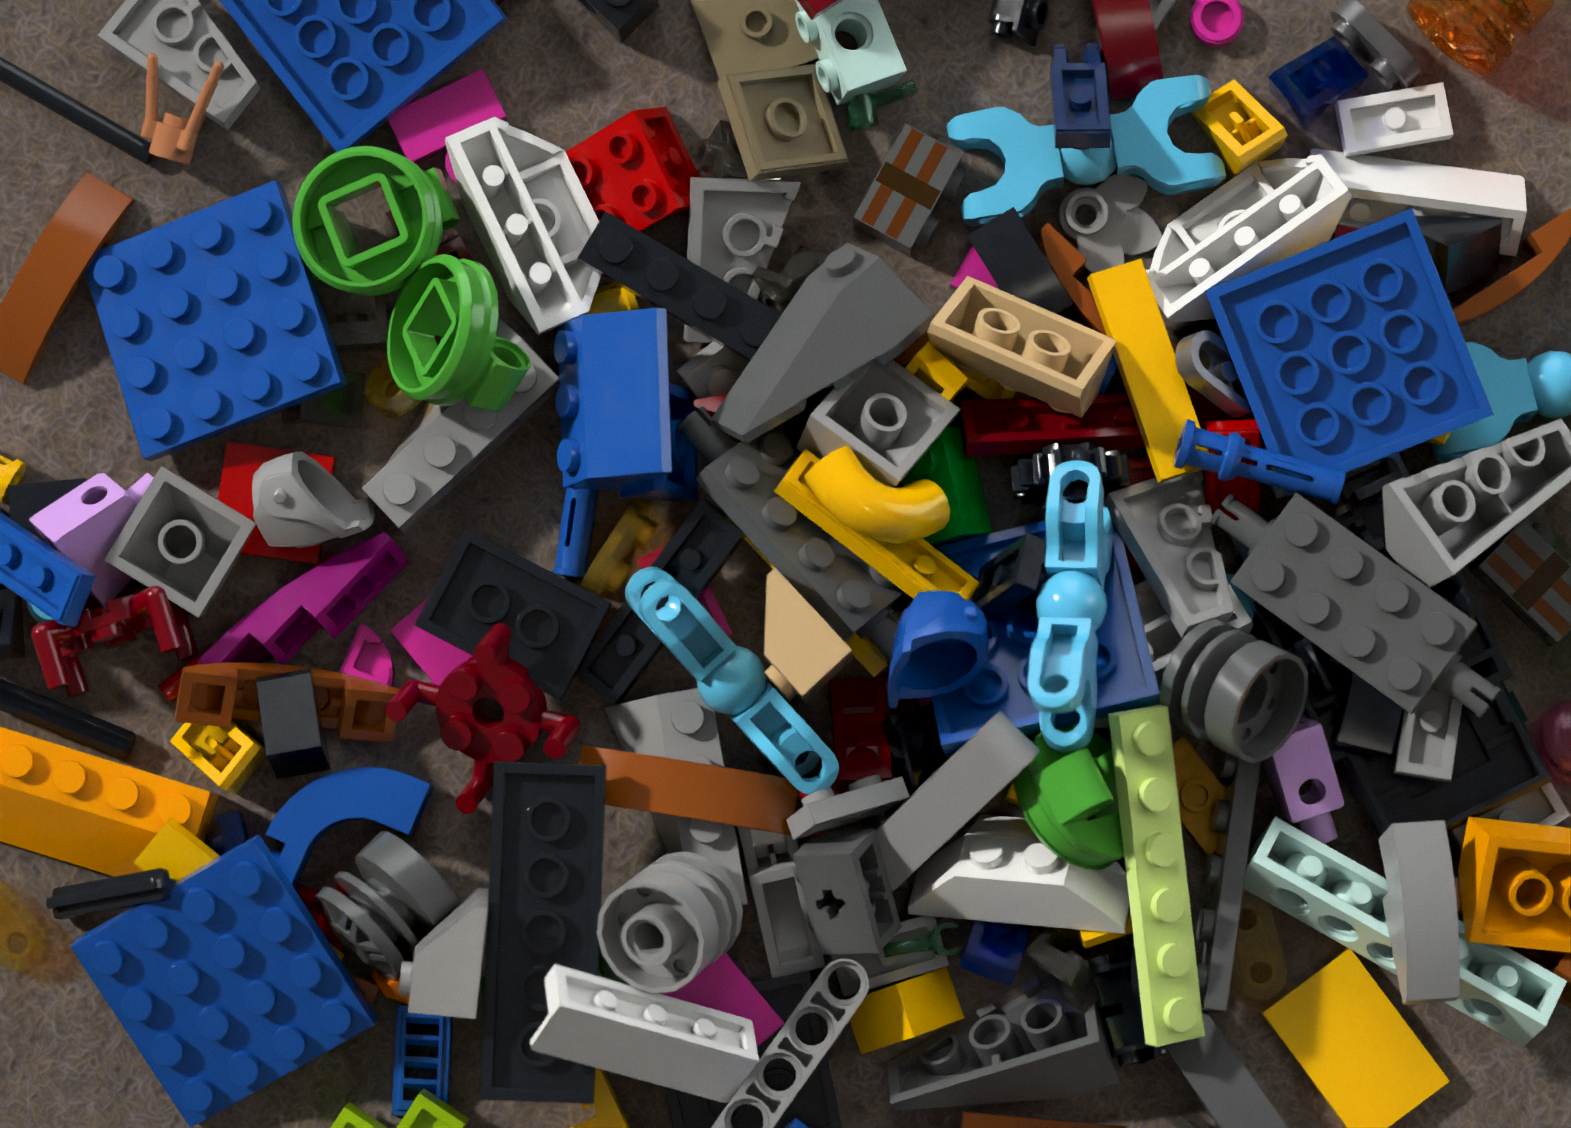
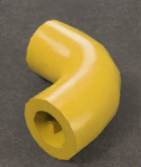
M849 446L841 447L829 453L814 464L804 476L806 483L829 512L841 524L865 538L894 544L920 540L942 530L949 521L950 507L944 491L936 483L928 479H920L900 488L886 486L876 480L864 468Z

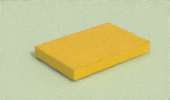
M1349 948L1261 1012L1264 1019L1346 1128H1388L1450 1082L1355 953Z

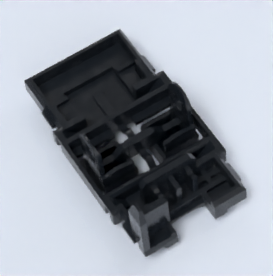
M1399 451L1389 455L1382 463L1344 481L1340 497L1347 512L1333 518L1396 565L1397 563L1386 549L1382 487L1393 481L1411 476ZM1278 511L1264 519L1268 522H1270L1272 519L1276 520L1277 517L1280 515L1281 511ZM1230 535L1228 540L1235 553L1238 554V556L1234 557V560L1240 569L1249 557V548ZM1460 570L1453 576L1430 587V589L1478 623L1476 629L1481 638L1462 647L1459 652L1463 655L1461 662L1493 685L1500 687L1501 692L1492 702L1478 691L1472 690L1473 694L1489 706L1481 718L1462 704L1450 782L1394 774L1402 713L1389 758L1336 746L1335 739L1340 707L1319 717L1316 711L1341 700L1342 695L1348 688L1350 670L1307 638L1294 643L1286 650L1300 657L1308 672L1309 688L1303 712L1307 718L1314 719L1322 725L1332 762L1335 764L1340 761L1343 768L1346 769L1347 772L1343 776L1357 804L1363 803V808L1378 838L1393 823L1445 820L1448 833L1466 824L1468 817L1478 818L1554 781L1524 723L1528 719L1513 691L1508 692L1503 682L1511 678L1513 673ZM1256 601L1250 604L1253 613H1258L1263 623L1261 629L1269 644L1284 650L1282 643L1300 635V633Z

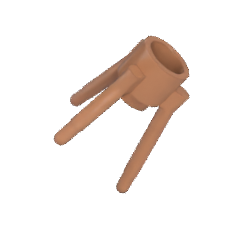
M150 53L147 56L145 120L140 136L152 139L149 153L190 165L199 131L206 118L205 112L224 69L222 62L217 61L214 63L190 118L165 112L163 122L157 121L158 56L155 53Z

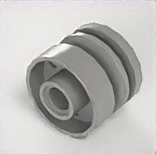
M687 851L665 854L612 892L599 911L597 937L602 955L614 973L633 988L653 994L674 992L692 981L708 965L716 961L732 947L741 932L743 916L738 889L725 870L705 856Z

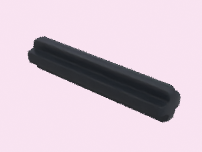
M0 678L1 711L117 758L127 759L136 740L134 732Z
M158 868L54 888L52 897L46 899V906L48 909L53 910L54 918L63 920L142 904L162 902L170 898V891L174 889L176 880L170 879L167 869Z

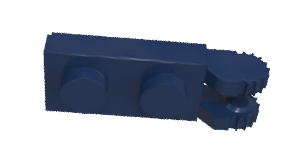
M1053 43L1050 89L1055 148H1073L1077 150L1110 148L1111 125L1105 63H1101L1099 43H1086V49L1083 52V63H1068V51L1066 50L1065 43Z

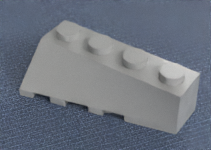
M499 317L496 336L508 339L520 346L531 360V367L505 408L501 411H490L469 405L466 398L451 406H438L427 402L386 466L362 487L366 494L404 534L555 395L560 387V378Z
M1558 419L1508 438L1498 444L1487 448L1483 447L1444 464L1441 463L1418 474L1386 484L1382 487L1387 551L1400 568L1428 588L1453 576L1571 481V431L1562 419Z
M698 688L655 695L604 708L623 751L725 767L716 712L704 703L698 693ZM650 812L668 853L687 851L709 858L724 869L738 889L742 906L749 905L735 826Z

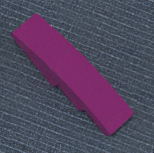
M385 532L349 548L282 587L240 619L197 661L200 664L226 662L261 663L270 655L279 664H286L320 627L335 640L406 566L409 559Z

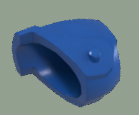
M924 591L916 595L908 609L905 608L892 646L888 679L889 707L896 708L899 699L925 698L952 692L969 684L972 677L980 672L987 662L989 638L984 613L972 601L965 600L959 593L951 591Z

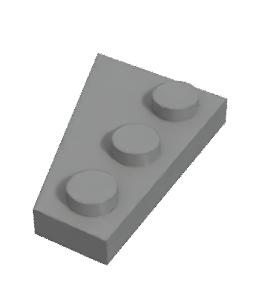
M125 0L97 35L104 45L146 74L147 56L150 53H155L158 56V82L193 107H195L214 63L217 61L222 62L224 69L205 115L227 131L261 89L256 79L222 32L213 23L198 0Z
M690 177L687 259L757 300L764 283L762 281L774 247L777 248L784 230L782 226L792 200L795 201L801 182L798 180L767 179L749 182V179ZM684 324V340L686 342H713V340Z
M1202 470L1158 483L1155 477L1110 492L1103 503L1109 509L1112 522L1181 638H1184L1188 632L1201 622L1217 619L1226 623L1234 612L1222 555L1216 551L1212 536V523H1210L1212 518L1210 504H1205L1201 488L1204 480Z

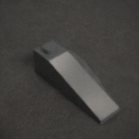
M846 243L840 249L829 254L825 262L806 278L712 416L711 421L715 428L747 444L804 411L807 404L806 398L832 385L838 391L853 382L849 373L875 358L883 365L900 355L928 330L935 315L879 256Z
M1085 960L1037 975L1020 985L1025 994L996 1010L992 1002L976 1010L980 1019L957 1034L942 1030L887 1062L890 1105L893 1110L901 1111L1070 1098L1120 1083L1118 1059L1111 1058L1102 1024V1019L1107 1018L1105 1008L1098 1009L1087 973L1092 970L1089 961Z

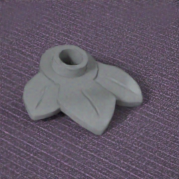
M1116 174L1109 176L1096 189H1076L1069 193L1062 201L1058 215L1060 226L1067 236L1077 241V250L1087 259L1084 267L1089 272L1095 273L1125 263L1124 255L1144 254L1158 246L1162 238L1159 227L1145 211L1138 207L1147 192L1148 183L1132 175L1117 176ZM1081 207L1091 208L1095 213V221L1090 225L1080 224L1075 217L1076 210Z

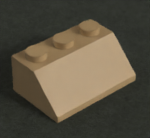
M970 276L964 279L931 321L927 332L930 344L940 353L951 358L958 368L973 370L998 381L1002 387L1008 390L1026 393L1048 403L1051 408L1058 412L1071 413L1081 418L1099 394L1117 340Z
M776 568L767 574L764 656L770 667L764 673L788 701L798 695L806 703L853 659L852 649Z

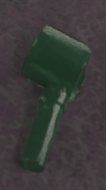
M910 80L883 93L879 92L875 95L864 93L855 96L846 107L849 129L855 131L878 125L876 108L885 107L916 93L917 87L914 81Z
M945 922L934 926L927 935L887 943L883 948L884 956L887 958L919 951H932L938 956L954 955L962 949V946L946 950L940 946L938 935L943 929L947 930L959 926L952 922Z

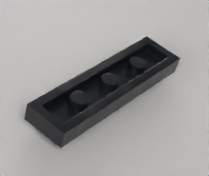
M606 211L578 256V262L656 308H666L668 315L748 362L751 361L781 316L780 313Z
M701 499L651 567H658L667 572L698 601L745 539L746 535L728 515L708 499ZM652 582L645 585L644 589L641 592V597L644 594V592L656 582ZM668 596L659 600L656 610L665 606ZM625 600L589 648L576 675L613 706L618 705L664 644L629 606L627 600Z

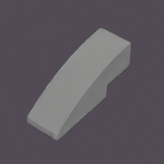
M1445 820L1393 823L1378 840L1389 890L1382 899L1403 1005L1456 1001L1460 997L1459 925L1454 874Z
M738 827L772 978L826 967L824 957L820 954L815 934L810 930L808 924V908L802 887L794 875L793 855L799 850L797 839L793 840L792 834L785 835Z

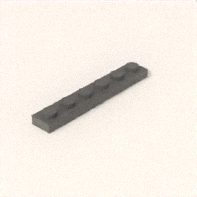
M1224 750L1221 752L1219 762V777L1226 778L1224 799L1216 800L1211 821L1212 831L1219 832L1216 854L1209 853L1204 871V885L1211 887L1209 908L1201 909L1196 930L1197 941L1204 942L1201 964L1197 963L1202 1011L1214 1013L1227 1011L1261 762L1250 763Z

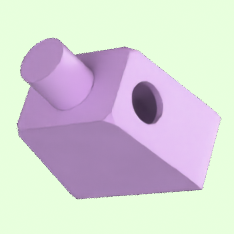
M105 473L96 474L29 519L47 544L96 576L90 595L103 607H106L105 602L114 600L132 579L131 576L104 561L154 479L149 473H146L126 491Z
M1302 713L1295 730L1282 748L1262 762L1280 814L1291 823L1299 822L1302 832L1325 844L1338 838L1330 811L1343 807L1344 800L1322 725L1314 719L1307 718ZM1311 779L1312 784L1309 791L1299 795L1300 786L1305 781Z

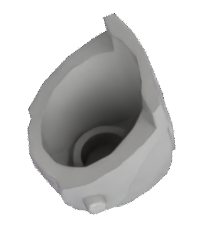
M302 451L286 454L265 462L253 475V518L269 546L296 548L315 546L329 539L337 537L342 539L364 531L374 522L375 509L370 497L356 500L332 474Z

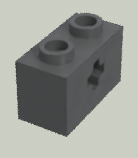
M874 828L820 832L812 835L793 855L794 875L802 887L808 908V924L810 930L815 934L821 955L879 953L902 927Z

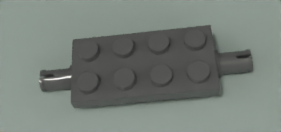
M700 406L696 411L688 415L679 424L677 431L680 434L682 433L709 463L695 480L844 642L855 634L860 639L866 636L891 663L893 641L899 625L891 615L894 610L891 606L906 593L774 492L801 452L778 426L746 444L738 439L733 441L727 433L715 428L711 421L712 417L707 413V409L704 406Z
M1295 493L1277 519H1272L1270 522L1237 500L1233 494H1229L1221 504L1239 518L1237 521L1219 509L1215 511L1210 523L1217 525L1249 548V557L1230 583L1411 715L1432 689L1437 692L1441 688L1481 718L1489 706L1473 694L1472 690L1478 691L1492 702L1501 692L1500 687L1493 685L1461 662L1463 655L1459 652L1477 628V622L1298 493Z

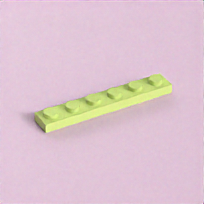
M1154 705L1108 714L1145 1044L1159 1047L1203 1037L1205 1034L1168 706Z

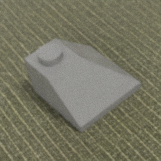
M875 358L849 373L853 382L838 391L834 388L809 416L796 448L801 452L806 448L821 460L829 453L841 447L849 446L864 468L876 480L884 485L897 486L954 420L960 408L893 359L881 365L879 360Z
M161 466L104 561L147 587H162L170 601L199 618L206 615L246 546L256 523L164 466Z
M477 887L415 946L413 962L402 961L398 995L409 996L408 1013L476 1019L489 888Z

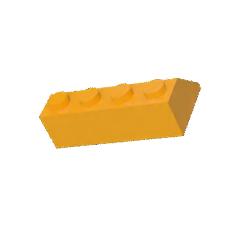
M0 727L1 842L114 877L143 871L134 864V861L170 817L204 843L219 794Z
M1468 817L1458 866L1465 939L1472 943L1571 953V828Z

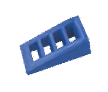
M397 1005L392 1115L404 1116L414 1100H405V1089L422 1090L425 1088L426 1090L436 1091V1097L448 1104L454 1017L408 1013L409 1005ZM410 1023L439 1025V1036L409 1034ZM408 1045L438 1047V1058L408 1056ZM407 1067L437 1069V1080L406 1078Z

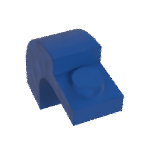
M378 767L349 768L327 774L300 789L284 804L274 817L265 835L282 841L285 845L282 852L273 850L272 855L294 889H296L314 847L335 826L352 820H372L414 836L434 785L396 770Z

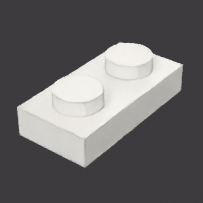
M1443 82L1338 100L1334 105L1344 157L1451 139L1454 135Z

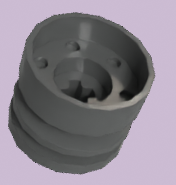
M1214 619L1201 622L1188 632L1173 651L1163 673L1159 693L1160 705L1168 706L1170 725L1189 732V734L1197 738L1211 741L1213 746L1242 760L1256 763L1268 759L1282 748L1295 730L1306 703L1309 688L1308 672L1300 657L1265 641H1257L1255 636Z
M381 831L355 857V863L365 882L348 872L340 871L334 877V885L337 890L332 887H323L314 896V903L333 934L350 953L384 977L396 980L401 974L403 957L413 960L415 946L419 943L411 929L427 936L460 905V902L447 882L416 850L390 832Z

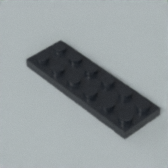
M494 761L480 1100L594 1103L595 1067L533 1051L530 1040L549 1014L544 978L554 964L599 976L600 944L597 937L599 911L602 908L606 765Z

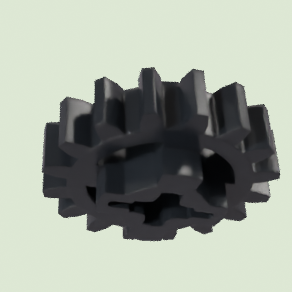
M1092 442L1047 445L1042 447L1043 454H1033V460L1020 459L1018 460V466H1011L1010 468L1013 498L1021 499L1022 504L1037 502L1038 507H1042L1045 511L1050 476L1055 467L1061 463L1081 460L1095 465L1099 470L1103 484V501L1108 493L1130 486L1128 456L1120 455L1119 450L1104 452V447H1099V445ZM1080 479L1070 482L1064 489L1063 497L1069 503L1086 501L1088 483Z

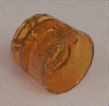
M1410 0L1406 8L1418 29L1441 52L1467 70L1482 77L1492 78L1504 64L1502 57H1510L1518 47L1515 36L1511 31L1517 34L1529 35L1552 8L1554 0Z

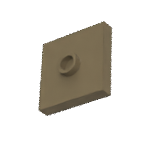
M690 0L718 80L725 74L810 65L818 62L819 56L813 42L805 43L799 34L795 14L800 10L795 0Z
M816 64L725 74L717 82L749 182L841 170L849 163L827 94L818 80Z

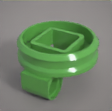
M375 146L346 148L328 156L316 165L307 175L298 191L292 217L293 234L301 258L311 270L313 279L323 281L338 290L361 296H381L401 290L408 277L418 266L435 257L441 242L442 232L455 227L461 222L440 169L433 167L423 171L410 159ZM382 186L400 236L360 253L345 213L336 210L335 207Z
M441 254L418 266L404 283L395 302L390 319L387 354L391 374L400 390L408 398L425 400L430 404L438 406H451L466 398L470 406L490 411H501L505 408L531 367L530 357L520 346L508 339L496 336L498 326V291L492 276L482 264L468 259H457L448 254ZM435 335L443 337L439 345H437L434 339Z
M1078 724L1057 728L1056 730L1063 733L1070 732ZM1042 732L1030 738L1029 740L1040 751L1014 777V787L1020 809L1034 834L1057 857L1081 868L1090 870L1105 869L1114 864L1117 859L1123 858L1124 849L1112 745L1096 732H1093L1091 741L1087 746L1070 752H1062L1050 748L1044 741ZM1094 814L1096 819L1088 821L1087 818Z

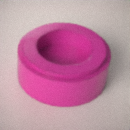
M1196 0L1189 15V27L1193 36L1200 43L1209 47H1223L1233 42L1239 35L1244 23V12L1238 0Z

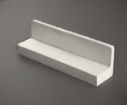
M1315 148L1310 150L1309 156L1322 154L1352 195L1338 223L1361 229L1411 208L1415 216L1501 218L1499 254L1517 255L1527 213L1524 177L1368 155L1344 157V152Z
M556 964L553 965L544 978L549 1014L530 1040L533 1051L722 1103L731 1100L759 1062L753 1022L750 1019L659 993L653 994L633 988L627 984Z

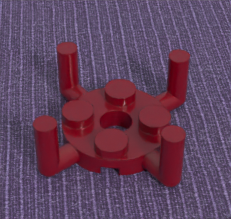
M151 586L135 595L105 602L106 607L90 613L88 608L84 609L76 627L61 625L53 620L35 625L31 632L48 690H55L65 686L68 698L89 692L78 655L93 650L92 643L103 642L105 649L116 648L137 640L136 634L154 630L161 653L175 650L179 662L199 655L185 609L170 601L165 590L160 586Z
M503 623L493 625L474 649L473 657L456 666L446 676L441 685L415 679L408 680L387 704L385 709L386 715L390 720L400 722L405 719L417 703L436 707V716L441 728L440 737L443 743L448 748L460 751L474 759L472 778L456 799V807L464 814L473 813L492 788L494 761L515 762L519 760L531 748L542 731L551 733L544 744L545 753L553 759L561 758L581 730V723L578 718L547 710L546 698L541 687L536 688L527 676L529 671L522 664L509 658L511 630ZM487 697L496 700L503 708L504 717L501 719L487 717L479 707V699Z

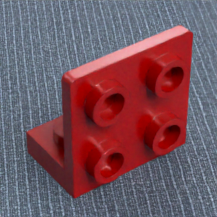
M667 107L633 110L566 151L599 221L606 211L638 231L643 232L669 216L689 214L690 177H699V174Z

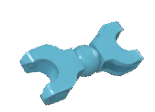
M1189 75L1150 82L1137 95L1134 104L1127 111L1110 115V148H1089L1085 150L1055 148L1053 125H1033L1021 114L1005 107H994L954 117L946 127L948 138L955 147L961 150L973 148L990 150L1001 158L1005 167V172L996 185L982 191L970 193L964 199L960 209L962 221L969 226L980 227L1012 207L1016 209L1021 219H1023L1035 208L1042 194L1048 190L1064 187V178L1079 185H1093L1105 180L1114 171H1116L1117 176L1132 175L1146 181L1152 189L1166 195H1178L1217 186L1226 177L1225 166L1220 157L1213 153H1184L1172 144L1167 133V128L1175 118L1201 109L1207 104L1211 96L1209 80L1201 75Z
M1465 342L1494 415L1451 431L1444 446L1432 444L1434 458L1438 462L1447 463L1483 447L1487 448L1503 442L1514 425L1530 422L1536 413L1547 418H1564L1571 415V354L1562 351H1547L1534 356L1527 363L1526 358L1507 360L1499 357L1484 345L1475 342Z
M1081 460L1068 461L1056 466L1049 480L1046 504L1047 546L1045 561L1048 580L1043 583L1036 601L1039 626L1037 637L1034 639L1031 647L1028 674V689L1032 703L1039 711V724L1044 741L1050 748L1062 752L1076 751L1087 746L1094 732L1097 707L1098 651L1095 631L1100 628L1107 610L1104 582L1111 564L1114 533L1109 509L1103 504L1104 490L1099 470L1095 465ZM1078 479L1087 482L1089 486L1086 501L1069 503L1063 497L1064 489L1070 482ZM1073 710L1078 712L1080 721L1073 731L1063 733L1054 728L1057 713L1072 712Z
M646 567L634 573L625 589V596L629 606L689 673L697 679L698 693L704 703L715 712L727 714L764 757L797 790L810 795L814 792L830 788L839 772V764L835 755L776 689L766 681L765 668L759 657L747 648L736 646L690 592L675 581L667 572L658 567ZM652 582H656L653 585H651L641 597V592L644 589L645 585ZM668 596L665 606L656 610L659 600ZM803 753L801 758L796 760L799 754ZM821 758L822 768L819 774L812 778H803L802 776L810 772Z

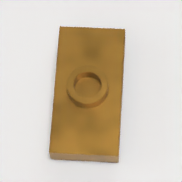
M1183 736L1172 745L1181 824L1208 857L1209 853L1216 851L1219 832H1213L1211 829L1213 808L1217 799H1224L1225 788Z

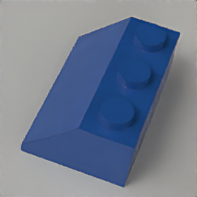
M666 308L581 315L558 326V333L554 341V356L559 363L560 387L556 393L555 407L558 416L561 417V442L557 450V464L560 471H562L563 488L623 491L672 473Z

